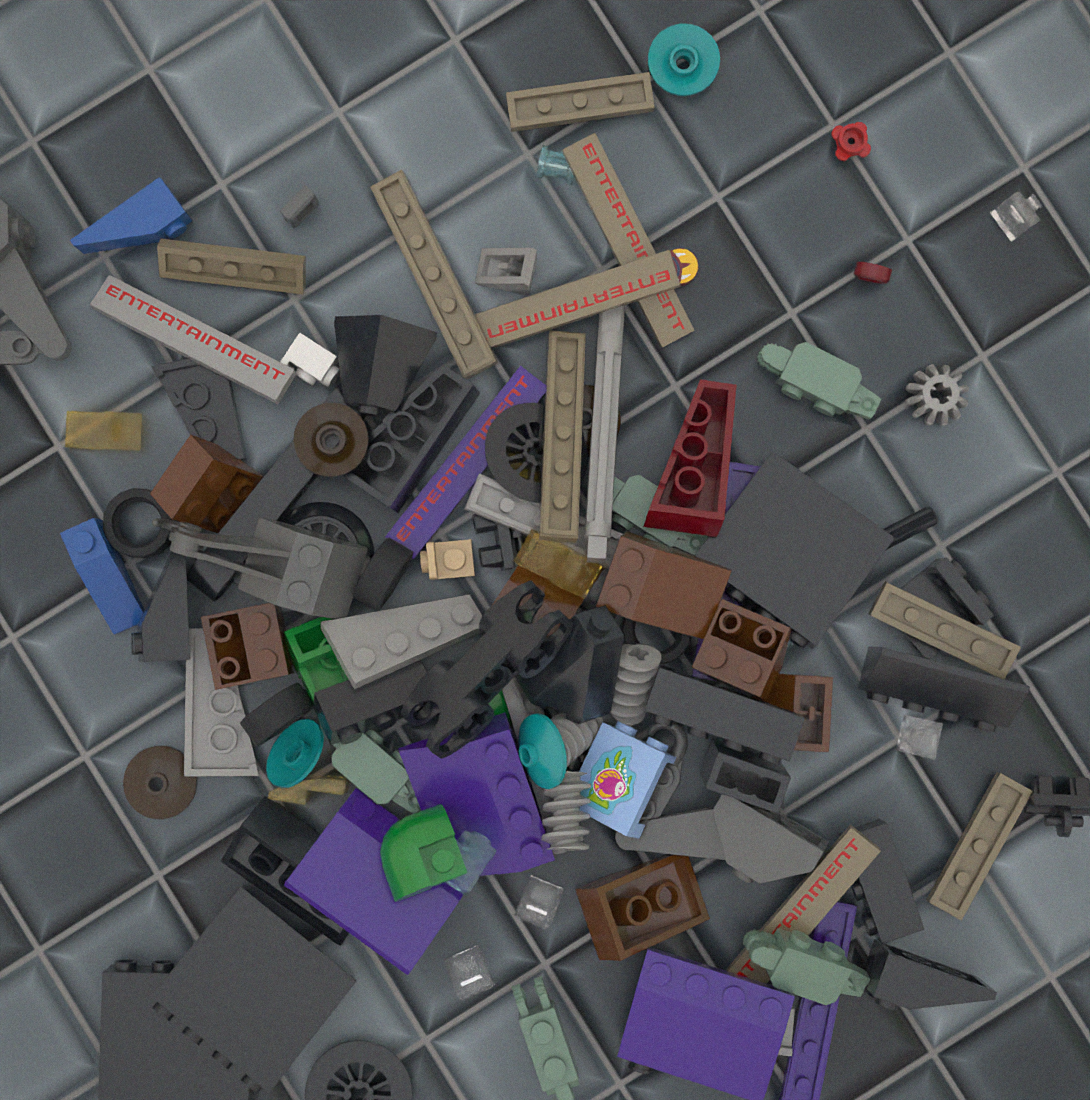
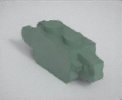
M808 342L796 345L792 351L782 346L778 347L773 343H767L758 352L756 358H758L759 366L765 367L767 371L778 376L775 383L782 386V393L796 400H801L804 397L814 402L813 408L825 415L833 417L834 413L841 415L847 412L869 420L873 417L880 404L881 398L860 384L862 376L859 368Z
M641 475L629 477L626 483L614 477L612 514H614L612 521L627 531L634 527L644 533V537L674 547L694 556L708 539L707 536L643 527L658 486Z
M376 729L362 733V736L352 743L341 744L339 742L333 745L336 750L332 754V766L376 804H388L392 800L413 814L420 810L399 750L395 749L392 753L382 744L385 738Z
M780 928L776 929L774 935L764 931H756L755 929L746 932L747 934L744 935L743 944L750 954V959L756 965L759 964L760 967L765 968L774 988L828 1005L836 1002L840 994L861 997L870 981L867 972L850 963L845 956L844 950L832 942L826 941L823 944L812 940L801 931L793 930L789 932Z
M543 977L534 978V988L541 1004L531 1008L528 1007L527 997L521 985L512 986L519 1009L518 1020L542 1091H546L548 1096L556 1093L558 1100H576L572 1087L580 1085L577 1065L554 1000H550Z

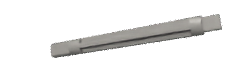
M625 305L599 314L584 537L588 540L587 562L605 563L607 541L611 540Z

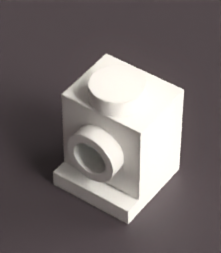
M301 333L298 334L281 360V363L293 369L294 367L298 368L296 370L297 376L312 386L317 380L330 388L340 374L338 357Z

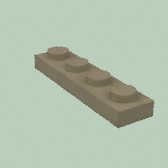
M649 72L506 92L511 132L654 112L655 108Z
M160 239L157 246L159 277L295 294H304L306 288V256L169 239Z
M886 581L882 585L868 613L884 623L1004 680L1021 649L1017 644Z
M996 772L926 901L962 921L1032 794V790Z

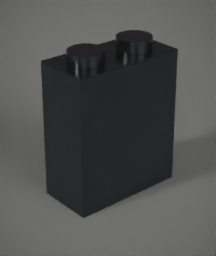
M712 738L700 771L705 788L779 813L791 780V776L783 764L780 763L778 765L765 761L758 757L759 754L748 750L740 752L722 745V741Z

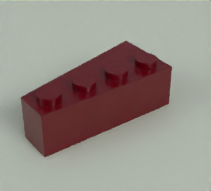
M700 379L649 507L643 527L712 537L718 536L725 519L736 384Z

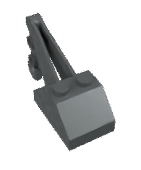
M1 195L0 308L21 330L0 331V365L30 364L42 354L56 361L64 360L71 353V342L61 327L28 262L31 259V248L35 247L36 242L34 228Z
M260 515L253 537L201 534V527L187 522L156 518L152 521L153 526L171 531L169 535V540L172 541L170 551L240 571L242 573L238 583L239 590L271 604L319 617L335 619L347 617L353 599V592L368 550L362 545ZM203 546L248 553L245 563H241L199 549H203Z
M676 721L673 722L672 727L657 722L652 724L647 731L649 736H653L661 729H667L674 734L675 742L668 753L675 756L676 759L674 764L667 763L639 820V822L645 825L640 838L628 837L618 831L616 832L615 839L620 848L624 850L726 860V863L733 867L732 873L747 883H752L754 880L761 884L813 871L829 841L781 812L775 813L722 794L715 806L661 816L681 781L682 763L688 747V737L684 728Z

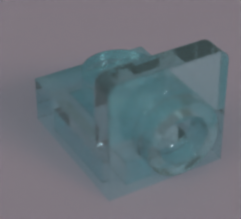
M465 830L456 842L468 873L446 883L467 896L497 851L490 846V840L484 835L475 831L470 833Z

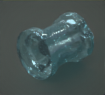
M542 145L536 178L542 179L544 176L564 179L567 184L572 185L574 175L563 153L549 150L548 146Z

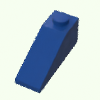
M159 177L70 241L83 254L157 243L160 239L169 238L172 240L182 235L188 228L186 225L192 222V219L167 184Z
M92 518L61 532L60 535L75 569L112 633L116 635L138 625L144 608L120 553L106 539L103 530V520Z

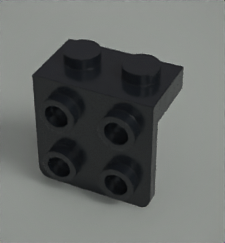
M947 557L936 559L900 588L975 625H983L994 616L988 609L991 605L988 598L978 588L974 590L964 579L967 577L966 571L954 559L951 561ZM903 632L924 658H933L942 651Z

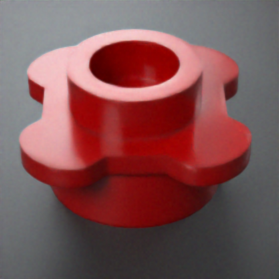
M856 122L845 127L838 125L833 129L831 136L836 140L837 150L835 156L837 159L846 161L852 156H860L862 158L868 156L871 146L867 143V127L864 123ZM850 138L854 140L852 145L848 143Z

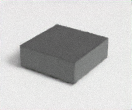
M304 185L280 212L284 219L295 228L319 205L315 194Z

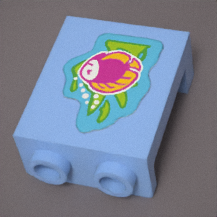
M617 721L616 725L612 726L602 722L579 771L587 773L580 776V780L591 784V788L580 791V795L591 799V803L580 806V810L590 814L591 818L625 836L640 838L645 825L639 822L665 765L667 763L674 764L676 757L667 753L666 751L669 746L649 736L645 742L635 737L638 730L627 724Z

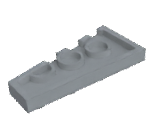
M464 595L322 621L321 630L352 687L356 689L481 633L479 622L482 615L471 596Z
M189 628L190 660H186L184 776H259L251 739L240 724L242 719L245 718V712L239 687L237 685L215 690L203 628Z

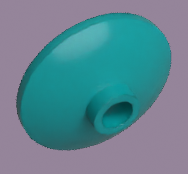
M686 23L669 26L655 37L649 48V72L655 83L670 94L677 96L698 94L709 87L717 76L720 66L719 48L714 38L699 26ZM684 59L688 61L689 67L687 69H680L676 62Z
M540 713L531 714L523 720L519 729V758L527 774L536 785L543 789H552L562 783L566 774L567 756L565 745L559 730L547 716Z
M302 719L290 725L280 734L271 748L266 765L267 776L272 784L279 788H289L301 782L312 771L319 760L324 744V733L318 723L310 719Z

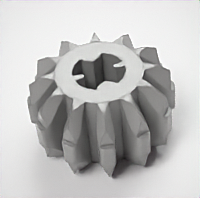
M934 364L926 367V374L917 371L913 375L916 383H909L906 386V390L915 396L906 399L905 404L908 406L916 404L918 409L913 411L912 417L918 418L924 413V424L927 426L932 425L935 418L939 426H945L948 424V417L953 420L961 417L958 408L966 407L968 401L959 395L969 391L967 385L958 387L956 383L962 378V374L958 372L949 377L950 367L948 365L942 366L938 372ZM934 390L936 393L942 392L943 399L940 401L938 398L932 399L930 393Z

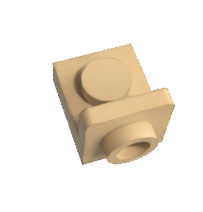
M471 539L438 543L427 542V551H420L422 573H429L430 580L475 576Z

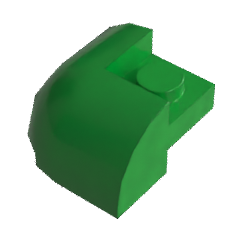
M320 617L284 631L285 642L298 678H301L312 704L315 692L349 680L321 630L322 621L335 618Z
M442 804L402 818L392 824L383 837L380 849L382 868L394 902L425 892L434 886L468 873L457 845L452 825Z

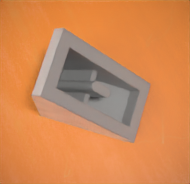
M482 248L475 284L530 296L537 263V250L534 248Z

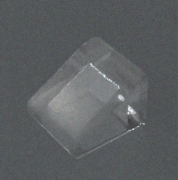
M530 875L514 916L547 930L553 922L564 889Z
M478 945L444 959L454 991L461 1000L494 987L493 979Z

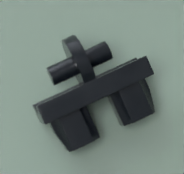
M473 514L472 521L475 535L494 531L496 541L494 546L478 549L481 568L500 567L501 571L515 568L511 540L514 539L516 553L527 551L525 537L529 536L513 529L509 531V528Z
M1036 776L1031 781L1030 790L1033 792L1024 806V813L1054 814L1044 816V825L1056 826V832L1059 837H1069L1072 827H1083L1084 819L1082 816H1090L1089 778H1069L1066 781L1067 795L1056 794L1055 778L1052 776Z

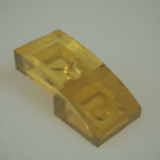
M67 411L65 448L140 451L142 414L104 411V413Z
M532 528L514 560L518 566L545 577L553 585L584 599L602 568L599 563L587 562V556L559 541L539 540V532Z
M343 776L308 777L292 787H276L269 791L268 799L305 805L310 801L311 791L345 795L348 792L350 780Z

